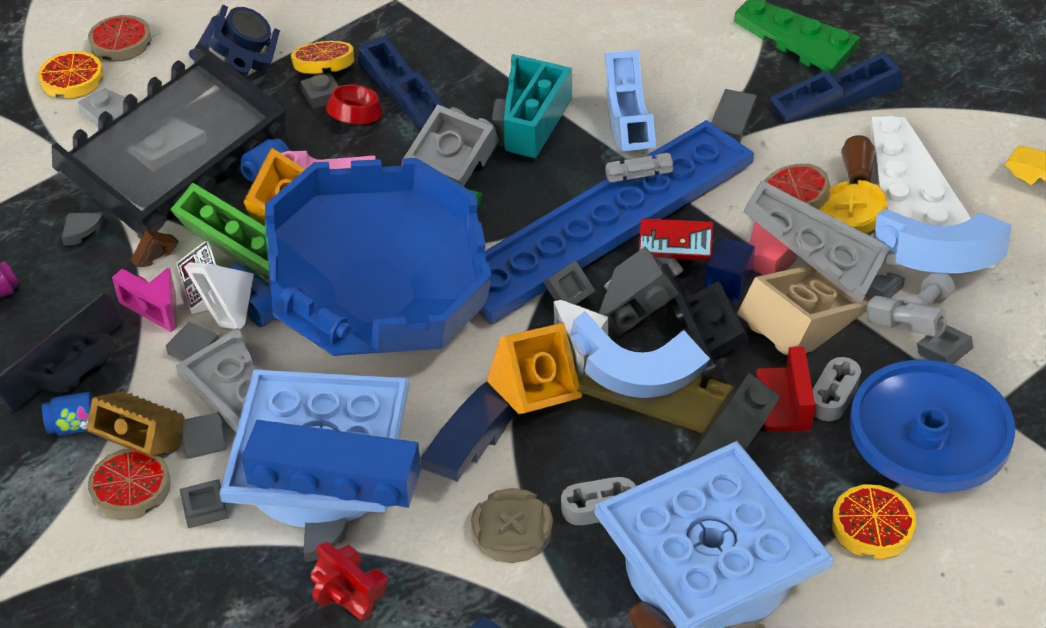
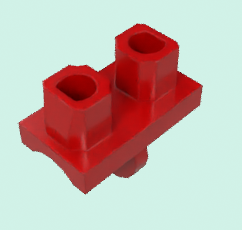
M327 541L317 545L318 561L311 573V581L316 584L313 590V599L321 606L329 605L335 601L340 606L343 605L360 621L371 617L374 601L385 595L388 582L387 576L379 569H372L366 573L359 569L361 558L359 553L350 545L340 549H336Z

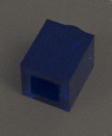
M720 237L706 267L705 288L719 280L728 297L739 301L753 272L755 246Z

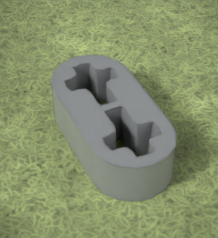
M837 357L826 365L812 389L815 401L814 417L823 421H835L844 414L859 385L861 369L856 361L846 357ZM842 374L845 375L841 382L836 381V377L839 378ZM830 395L835 397L834 401H830L829 404L825 403Z
M612 477L568 486L561 495V514L567 522L574 525L599 523L600 521L595 515V505L614 497L613 495L632 489L636 485L630 479ZM581 501V504L585 507L578 508L574 502Z

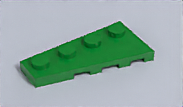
M746 0L735 11V23L763 40L768 38L774 40L776 47L785 53L789 50L800 56L801 63L808 67L815 65L822 69V72L827 70L832 77L859 48L860 36L821 23L816 19L796 14L789 9L774 6L763 0Z

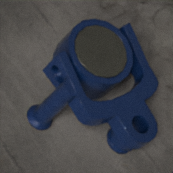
M222 4L217 15L211 18L198 43H201L208 50L211 47L216 53L225 57L224 62L245 78L251 69L266 71L273 60L280 30L274 28L271 33L268 21L260 13L247 7H235L230 10L225 18L228 6ZM264 47V54H260ZM195 48L189 51V56L192 60H194Z

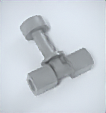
M931 272L922 281V292L919 295L909 294L902 301L874 296L867 305L868 322L889 327H896L900 322L911 325L912 332L939 337L947 326L946 310L930 307L929 305L932 302H944L954 292V281L947 273Z

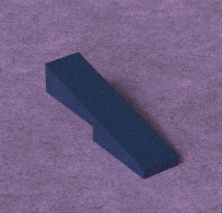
M387 36L359 46V65L420 130H422L437 104L445 107L419 70L413 72Z
M882 52L833 77L825 70L770 97V104L785 122L793 121L902 89L901 69L885 52Z

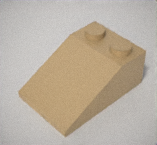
M808 265L755 277L737 315L748 322V327L751 330L766 336L775 343L777 350L788 355L789 347H805L806 353L814 351L865 313L868 302L863 299L861 304H859L815 268Z

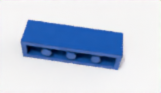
M256 420L241 457L247 484L265 489L291 490L306 495L318 494L337 497L341 500L366 501L387 507H410L421 471L418 442L264 420Z

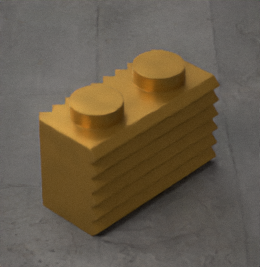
M126 391L97 396L92 399L86 429L89 433L152 458L153 455H162V453L166 454L172 450H177L185 417L183 413H177L176 410L171 411L170 408H164L163 405L152 404L151 400L146 401L145 398L140 399L138 395L133 396L132 393L127 394Z

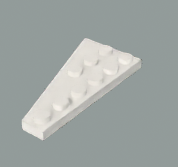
M872 116L870 130L872 144L875 146L874 166L876 183L885 192L888 210L921 223L938 226L956 225L971 219L907 119L894 116ZM888 252L885 257V264L900 265L896 263L897 255Z

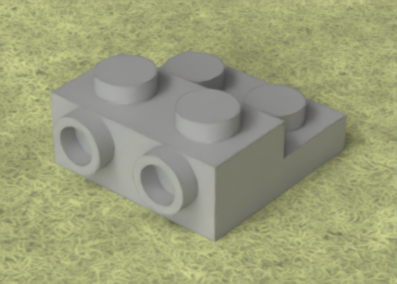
M437 104L404 158H418L464 186L477 165L482 167L485 165L500 140L495 131V126L486 119L478 118L476 120L468 117L458 108L451 107L448 109Z

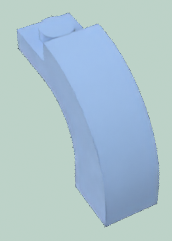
M639 50L605 53L607 103L611 128L618 150L631 151L656 148L653 114H648L644 102Z
M884 209L877 214L874 238L890 246L889 252L897 255L896 263L902 266L934 273H965L988 268L1007 257L1012 225L978 213L960 224L938 226L921 223Z
M586 311L576 317L572 323L570 332L572 343L580 353L590 355L587 358L584 372L601 386L625 396L650 398L678 391L701 375L710 360L684 330L663 347L655 351L641 353L629 351L617 345Z

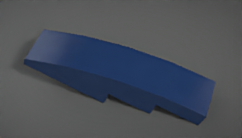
M486 381L457 409L439 431L420 458L421 468L458 482L470 462L477 463L489 443L496 445L516 411Z

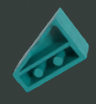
M512 54L504 112L505 151L536 158L572 100V68Z

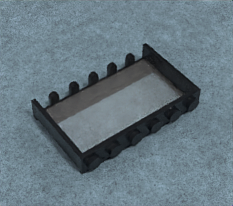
M198 43L195 46L193 65L185 70V64L177 60L171 67V80L163 86L162 81L157 77L151 78L147 84V97L137 103L138 99L133 94H128L123 100V114L113 120V116L109 112L104 111L98 118V131L88 138V134L83 129H78L73 134V149L69 152L57 142L51 146L52 168L58 173L61 171L134 230L138 234V238L141 239L146 230L157 232L164 226L165 222L174 215L171 211L172 207L192 183L209 192L216 182L225 175H232L241 164L242 155L268 139H279L286 128V109L205 46Z

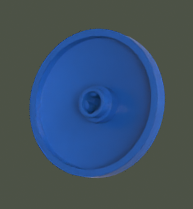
M908 360L877 370L860 385L852 403L850 431L854 444L863 458L885 477L913 489L948 493L964 491L982 485L1000 472L1012 450L1015 438V421L1008 403L1000 392L974 372L942 361Z

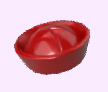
M342 85L335 88L326 104V111L331 117L348 124H369L377 121L382 116V108L377 93L361 85Z

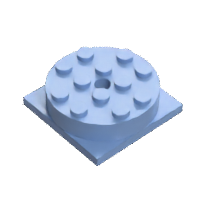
M253 370L219 493L221 502L255 504L269 517L297 527H305V523L329 522L345 517L347 522L368 512L386 513L387 506H382L378 503L341 500L337 497L318 494L306 495L291 490L265 489L247 484L241 457L256 420L400 439L409 393V378Z
M737 441L595 505L596 517L625 556L626 570L633 589L643 602H648L652 607L670 619L676 628H724L745 622H759L775 611L783 602L791 587L831 568L834 558Z

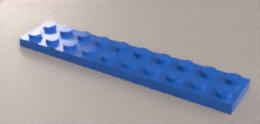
M705 120L646 155H651L653 159L656 158V154L669 153L673 160V171L671 173L658 175V172H655L654 176L627 180L626 177H623V181L614 183L608 182L606 179L487 249L485 257L486 262L490 264L492 275L487 304L478 313L493 324L548 290L543 281L569 263L576 260L582 269L640 233L641 218L663 219L752 164L754 152Z

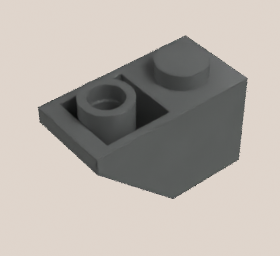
M645 246L615 268L599 314L608 317V325L619 337L679 293L662 266Z

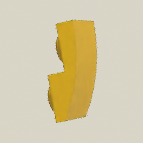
M1018 145L1004 165L1011 170L1015 177L1026 181L1031 186L1039 177L1046 182V152Z

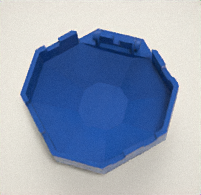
M402 158V166L381 167V159L351 161L350 168L329 169V162H313L265 204V237L273 316L332 356L442 349L487 304L492 274L490 264L486 262V244L482 224L478 222L476 194L418 158Z

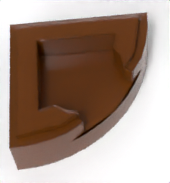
M146 230L131 261L137 267L150 266L154 264L152 261L164 253L169 255L179 241L173 235Z

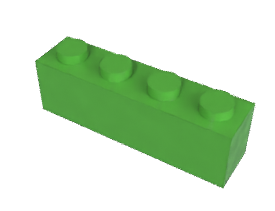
M192 183L172 207L171 211L187 230L203 240L209 241L214 247L243 265H247L254 272L270 281L265 226Z

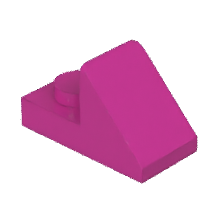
M166 268L149 283L143 277L135 276L124 269H121L112 277L120 304L170 332L176 329V290L170 268Z

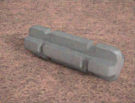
M669 153L656 154V158L653 159L650 155L625 159L622 164H620V161L608 162L605 166L608 182L614 183L623 181V177H626L627 180L654 176L655 172H658V175L668 174L673 171L672 157Z

